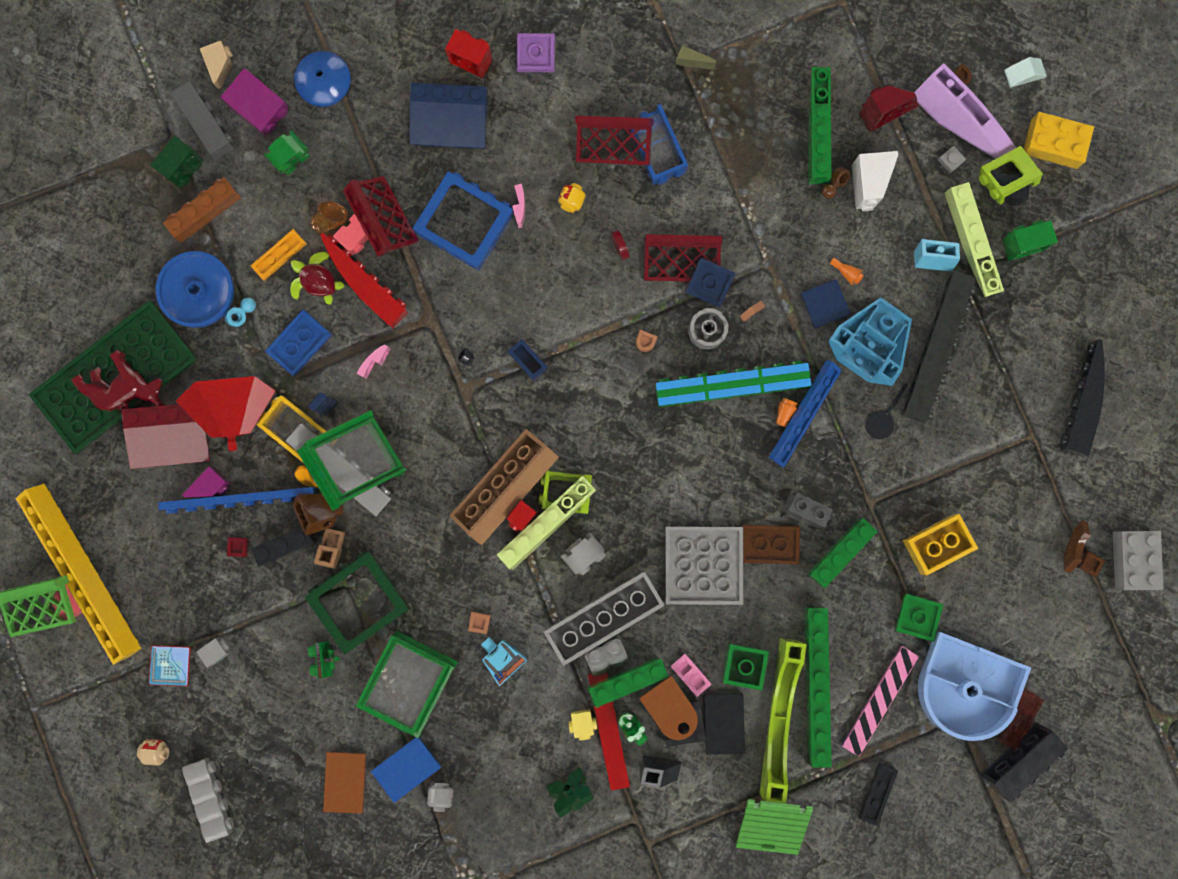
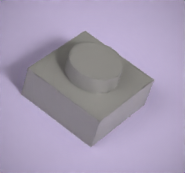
M955 146L951 147L938 159L949 173L953 172L966 160Z

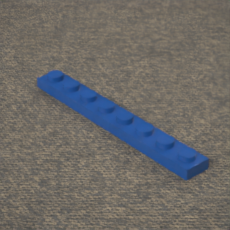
M308 487L158 502L159 510L166 511V514L178 513V509H185V512L197 511V507H204V510L216 509V505H223V508H233L236 503H243V506L255 505L254 502L262 501V504H272L276 499H281V502H292L293 498H296L298 494H317V488Z

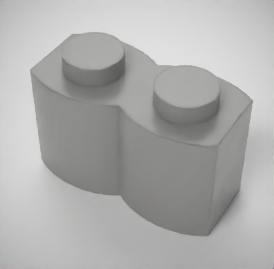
M620 639L610 640L602 647H595L584 655L593 675H601L611 667L621 666L628 661L626 651Z

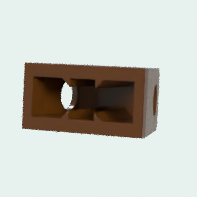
M298 494L293 504L294 511L305 535L331 528L337 516L343 514L342 506L332 512L322 494Z

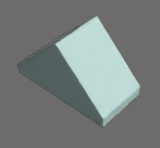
M1029 57L1004 70L1010 88L1046 77L1042 61L1039 58Z

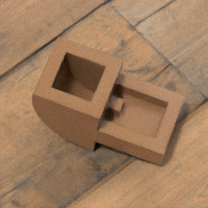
M325 529L321 545H319L315 557V565L336 568L341 556L340 551L345 532Z

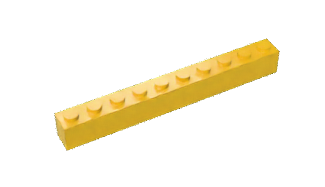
M45 484L25 489L15 499L60 575H67L69 583L66 585L112 664L114 665L131 657L142 648L124 620L119 608L111 598L109 591L101 581L99 574L91 564L89 557L81 547L80 542L71 530L70 525L65 520L60 508L55 503L50 491H48Z

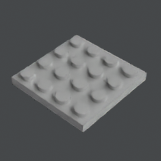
M665 527V604L743 605V527Z

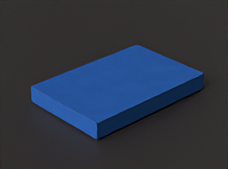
M303 309L265 352L295 377L332 334Z
M415 737L375 767L371 773L395 803L442 766L420 737Z

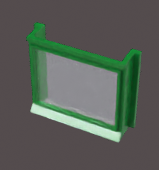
M372 410L306 441L297 450L332 512L340 508L343 503L395 476L397 478L402 476L406 471V468L401 464L374 419Z
M396 630L384 649L356 707L413 737L419 738L458 661Z

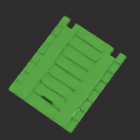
M748 799L736 841V848L798 855L813 812V806H806L803 809L797 804L763 800L760 803H755V800Z

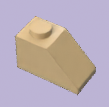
M220 40L200 48L212 82L218 89L222 88L233 65L230 59L233 55L229 46H225Z

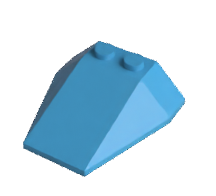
M879 298L839 325L829 339V344L837 361L870 383L892 386L903 369L912 319L883 298Z

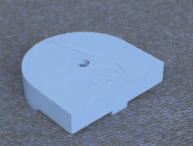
M937 631L934 642L930 644L919 675V701L928 719L949 735L968 741L988 739L1002 732L1014 719L1031 667Z

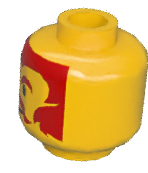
M578 184L565 185L558 198V202L561 205L560 208L570 213L579 211L586 195Z

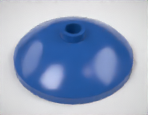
M318 51L307 55L300 61L295 70L294 83L297 92L307 103L318 107H327L338 103L345 97L350 87L351 76L342 58L331 52ZM319 72H323L322 76H317Z

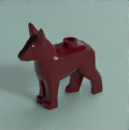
M119 350L110 355L119 372V375L110 385L102 380L100 368L90 372L92 384H86L81 375L71 380L77 389L87 396L100 410L114 411L118 409L122 411V409L128 408L129 402L135 398L152 402L157 406H164L159 399L164 380L158 378L147 383L137 371H134L125 359L126 354Z

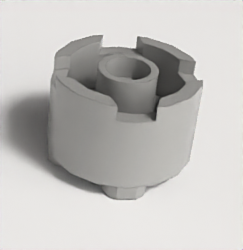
M705 308L695 314L691 320L688 333L690 340L702 349L716 348L724 341L728 333V322L720 311L713 308ZM709 325L710 329L713 330V332L710 331V333H708L704 328H706V326Z
M591 532L586 533L587 538L583 540L579 538L567 548V555L564 553L561 555V558L575 575H584L591 569L589 565L593 562L598 563L606 556L604 553L605 549Z

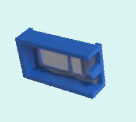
M661 104L657 105V110L652 113L642 112L639 118H654L651 134L650 165H644L652 185L657 183L661 185L666 183L668 178L673 176L677 178L684 175L685 171H687L688 163ZM639 130L634 136L642 143L646 139L647 130ZM633 139L634 144H635V146H636V148H637L639 145H638V144L636 143V141ZM640 148L638 153L642 161H645L646 153Z

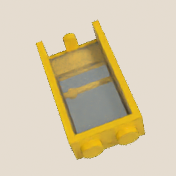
M280 395V397H276L271 402V408L267 412H263L257 426L302 461L297 450L286 442L287 438L302 422L304 424L308 422L316 429L314 433L317 435L327 432V430L286 397ZM338 439L331 441L330 446L333 447Z

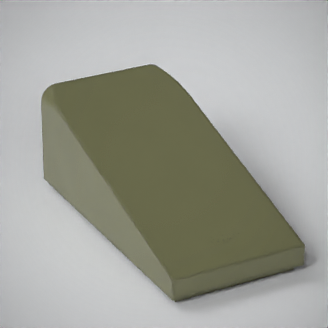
M682 46L676 58V65L714 70L716 60L686 46Z

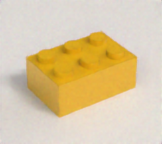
M1038 112L1031 119L1024 150L1031 157L1077 169L1086 161L1094 126Z
M953 514L903 540L920 575L926 576L978 549L960 514Z

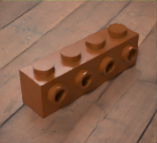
M225 177L217 179L209 189L198 193L197 198L185 203L177 213L170 214L163 224L172 236L182 243L242 197Z

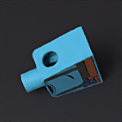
M489 637L481 644L488 652L482 660L499 686L528 660L525 655L505 640L496 645Z

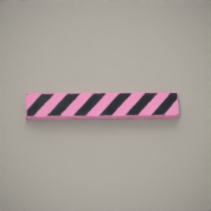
M903 646L899 648L841 746L857 756L861 755L919 656Z

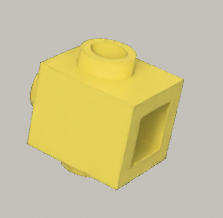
M591 710L571 712L572 721H568L570 733H574V738L579 737V740L590 739V736L594 735V730L597 729L596 718H592Z

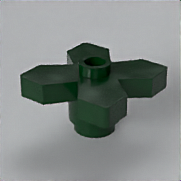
M581 768L570 772L566 783L556 780L547 785L549 795L552 799H557L553 806L560 818L570 813L571 809L575 811L580 810L586 803L594 799L589 786L584 785L587 779Z

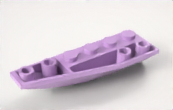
M944 63L914 92L917 96L918 104L938 124L994 159L1016 149L1006 132L983 103Z

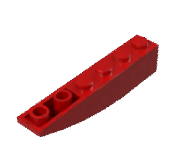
M322 233L320 235L335 266L348 285L369 308L394 329L408 314L405 309L407 305L399 298L395 300L391 296L393 292L384 285L382 288L377 283L379 279L372 273L368 275L364 271L366 267L358 260L354 262L350 258L352 254L344 247L340 249L336 245L338 241L331 235L327 237Z

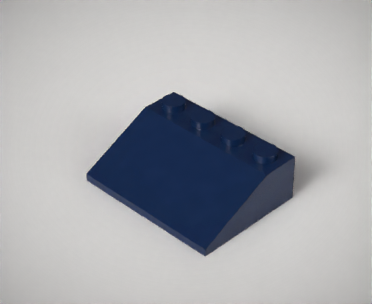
M411 83L410 145L485 149L488 109L487 87Z

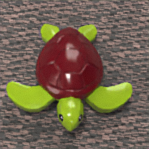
M319 252L312 255L309 265L306 266L301 261H291L292 269L300 274L299 278L295 279L290 287L291 296L294 299L298 300L303 287L307 293L313 296L324 297L325 302L331 305L333 302L331 295L335 293V289L341 290L345 287L342 282H335L331 272L326 267L320 265L321 262L330 257L328 253Z

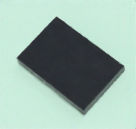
M704 694L706 755L745 754L743 694Z

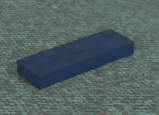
M320 392L308 407L312 411L326 417L338 402Z

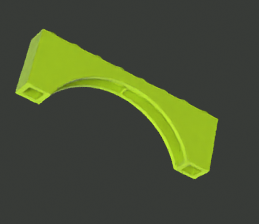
M779 639L759 792L764 801L786 803L787 749L790 717L799 674L804 665L806 644L799 640Z

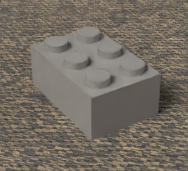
M1161 531L1113 532L1115 589L1164 590Z

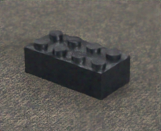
M1036 723L980 775L997 794L1011 802L1018 799L1026 787L1032 786L1038 776L1047 772L1050 769V765L1056 760L1061 759L1068 748L1054 731Z

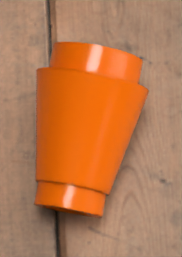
M786 398L779 402L776 424L783 427L787 426L797 410L796 402Z

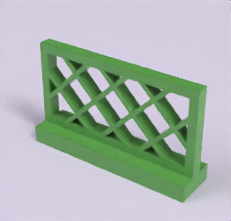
M67 575L0 591V607L10 637L76 622L65 584L69 583ZM58 590L61 596L60 601L53 597ZM40 595L47 599L44 605L38 601ZM24 598L31 602L29 609L22 605ZM7 602L16 606L13 612L9 610ZM51 602L57 606L55 613L48 608ZM35 606L42 610L40 616L33 612ZM19 610L26 613L24 620L17 615ZM61 610L66 612L68 620L59 616ZM45 614L52 617L51 623L44 620ZM30 617L37 621L35 627L28 623ZM14 621L21 624L19 631H16Z

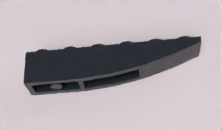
M1100 339L1092 341L1087 346L1086 354L1088 355L1086 361L1081 366V379L1078 380L1075 387L1077 393L1071 401L1070 408L1072 410L1065 421V434L1060 439V450L1081 457L1090 455L1103 404L1105 361L1103 342Z

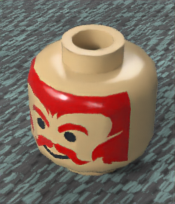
M146 739L137 749V757L144 765L159 766L169 756V748H167L163 740Z

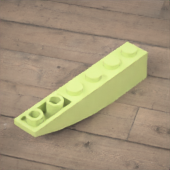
M968 182L951 187L945 192V196L962 247L975 278L985 297L1003 292L1002 282L970 184Z
M582 476L504 547L497 556L509 569H515L596 491L595 488Z

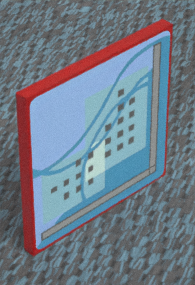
M151 645L149 685L188 686L191 647Z

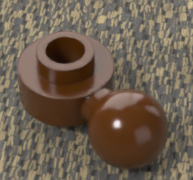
M844 167L835 169L831 176L832 183L823 186L822 195L827 199L835 197L837 187H844L848 183L851 176L850 171Z

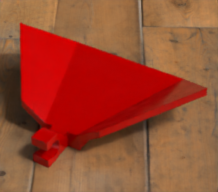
M255 376L194 382L176 402L211 438L227 437L228 450L230 452L237 451L236 436L251 434L276 391Z

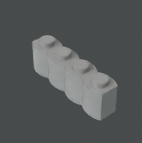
M208 757L182 767L205 842L208 843L230 835L233 832L234 823L232 818L227 815L228 804L226 799L221 796L222 785L215 777L216 767L214 762L210 761Z

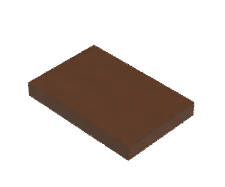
M742 524L743 563L799 565L800 526Z

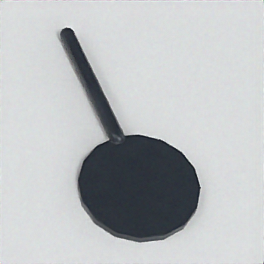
M907 383L903 385L886 413L876 411L867 417L865 427L867 433L872 438L885 439L892 434L894 422L889 414L907 388Z

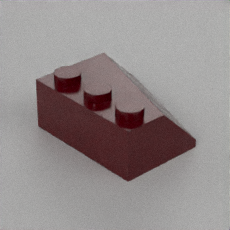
M887 85L884 88L879 86L870 92L871 95L866 99V103L862 105L863 108L859 115L869 132H872L919 107L917 96L913 92Z

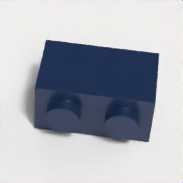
M523 339L507 351L510 357L533 382H536L548 371V367Z

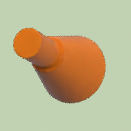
M833 258L830 262L832 266L840 270L839 272L852 286L855 283L858 285L864 277L862 269L843 264L836 258Z

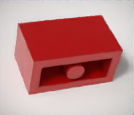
M521 500L506 519L510 521L508 525L518 532L519 529L523 531L538 513Z

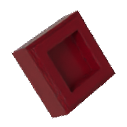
M228 537L227 556L248 557L249 538Z

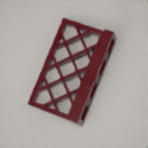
M575 116V123L577 124L576 162L650 165L651 134L654 118ZM582 128H589L593 133L587 141L582 136ZM603 128H606L612 134L605 142L598 135ZM621 129H625L630 135L624 142L616 135ZM639 130H647L646 139L641 143L634 135ZM595 136L602 143L596 151L589 145V142ZM613 137L620 143V146L614 152L607 145ZM631 138L639 145L633 152L625 146ZM585 146L593 153L588 159L581 158V150ZM603 147L611 153L606 159H602L597 154ZM622 147L629 154L624 160H620L616 155ZM640 148L646 153L645 161H638L634 156Z
M384 176L360 182L352 180L343 189L344 195L378 257L385 255L389 251L418 243L419 240ZM381 183L384 191L382 192L375 188V184ZM361 187L370 191L369 195L364 194ZM373 193L382 197L380 202L372 198ZM385 199L391 202L392 208L383 204ZM370 203L378 206L377 212L372 209ZM382 209L390 213L389 218L380 214ZM394 215L400 218L401 224L392 220ZM379 219L387 223L386 228L381 226ZM390 226L399 229L398 235L389 230ZM402 232L407 233L411 240L401 237ZM387 236L396 239V243L392 245Z
M646 234L644 281L690 282L691 278L684 271L690 265L696 268L697 266L694 262L701 255L710 261L704 254L708 248H717V255L710 262L713 263L716 260V264L720 266L722 236ZM649 247H657L662 253L654 260L649 255ZM670 247H676L681 252L674 260L666 254ZM679 247L687 248L684 251H682ZM690 247L695 248L700 253L693 261L685 254ZM663 254L671 261L664 270L656 263ZM682 255L690 262L683 270L675 263ZM653 264L662 271L657 277H648V269ZM672 264L680 271L676 277H670L665 272ZM681 274H683L686 278H678V277H679Z

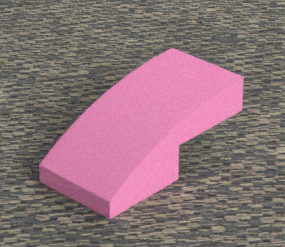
M522 184L514 186L519 204L512 207L518 228H522L525 218V198Z
M383 345L376 349L363 362L357 374L367 379L375 363L383 365L390 348Z
M686 654L671 666L696 697L712 685Z

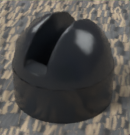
M464 348L460 352L457 361L464 365H469L472 363L470 359H474V355L470 350Z

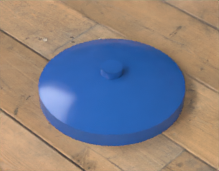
M200 251L185 252L172 258L162 268L156 282V298L161 310L172 321L189 328L206 327L220 320L229 310L234 297V282L228 268L216 257Z

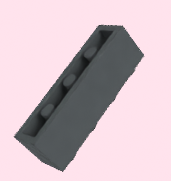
M188 81L170 92L201 142L215 160L234 149L231 144L233 141L228 131L224 132L222 130L223 123L217 115L214 117L211 113L214 109L207 100L204 101L201 96L204 94L198 85L194 86Z

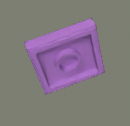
M517 33V72H554L555 34Z

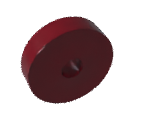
M620 231L611 232V237L620 259L624 261L630 258Z

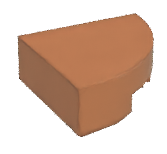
M760 301L740 315L743 322L765 308L764 303Z

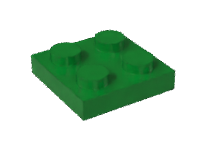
M904 593L894 631L934 642L944 604Z

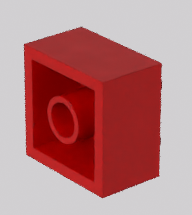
M455 29L445 48L449 63L483 79L492 61L490 45L481 38L471 37L472 35L465 30L459 31Z

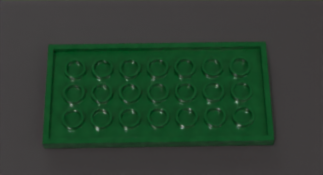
M151 300L28 394L76 455L122 420V411L118 409L106 411L97 408L87 396L77 389L71 381L73 378L81 375L86 384H92L90 372L100 368L102 380L110 385L119 375L118 369L110 355L119 350L126 354L125 359L134 371H137L147 383L158 378L163 379V388L198 361V358ZM135 398L129 402V407L126 409L137 408L146 400Z

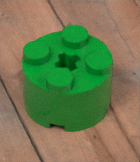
M288 131L290 133L288 136L283 134L277 138L268 148L270 153L267 154L265 152L264 155L280 174H292L296 170L295 165L301 161L303 163L310 157L308 153L309 148L293 131Z

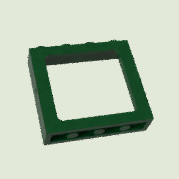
M363 551L355 557V562L352 564L348 562L340 567L341 572L336 575L332 573L324 579V584L320 587L315 585L308 590L309 594L305 596V599L344 655L411 609L372 552L366 553ZM365 565L394 605V610L357 637L348 641L320 602L319 597Z

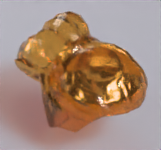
M333 201L321 203L318 206L317 214L311 218V227L319 234L324 233L326 235L330 229L338 228L346 222L347 210Z

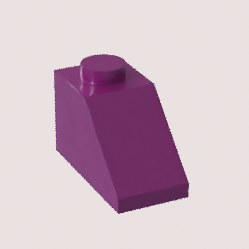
M208 467L182 495L185 498L222 496L228 491L230 482L215 467Z

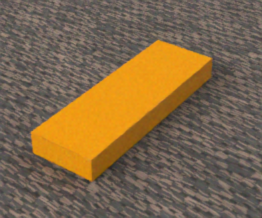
M292 229L250 266L265 281L307 243Z

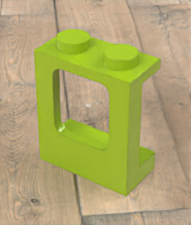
M1019 146L982 166L979 173V181L983 186L987 187L991 197L1001 205L1006 196L1029 184L1032 187L1038 185L1043 173L1025 150ZM1007 162H1013L1023 176L1006 186H1000L990 172Z
M547 471L541 477V486H544V493H540L539 505H542V509L546 510L553 504L548 501V489L551 480L576 483L584 476L591 484L592 475ZM590 497L574 513L588 514Z

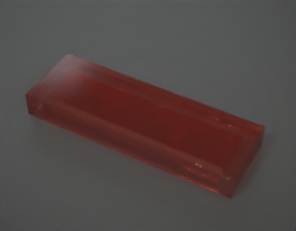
M1025 690L1018 703V711L1014 719L1002 731L998 741L1013 748V750L1019 748L1023 737L1029 730L1044 700Z

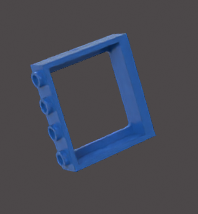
M448 171L414 225L413 231L428 242L480 271L512 219L514 211L509 203L505 201L499 202L492 193L488 191L484 193L479 190L480 187L475 183H467L460 174L456 172L452 174ZM452 185L460 187L500 212L474 255H470L426 228Z

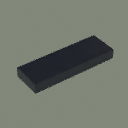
M878 763L858 817L860 820L875 826L879 825L898 770Z

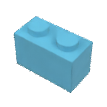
M921 239L914 251L915 268L952 272L960 260L959 243Z

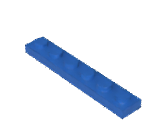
M826 360L769 456L773 462L783 468L842 371L832 361Z

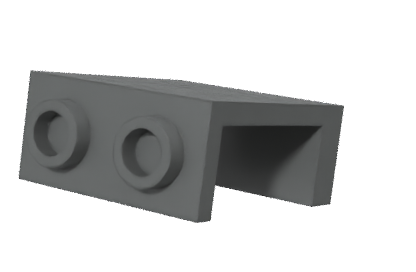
M796 493L795 496L790 494L782 512L816 528H825L833 509L799 493Z

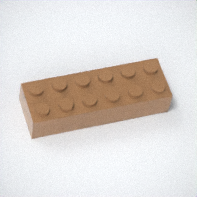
M525 429L451 513L450 517L470 537L482 545L559 457Z

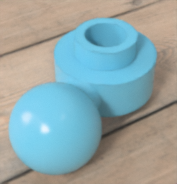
M244 298L240 303V308L229 309L225 314L226 323L232 327L241 326L246 320L245 313L254 311L256 307L255 301L252 298ZM232 314L237 316L236 321L232 320Z

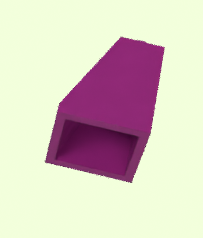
M245 68L220 97L231 111L265 137L275 130L277 122L287 115L289 109L279 96Z

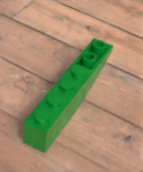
M812 67L809 102L808 184L826 185L831 179V67Z

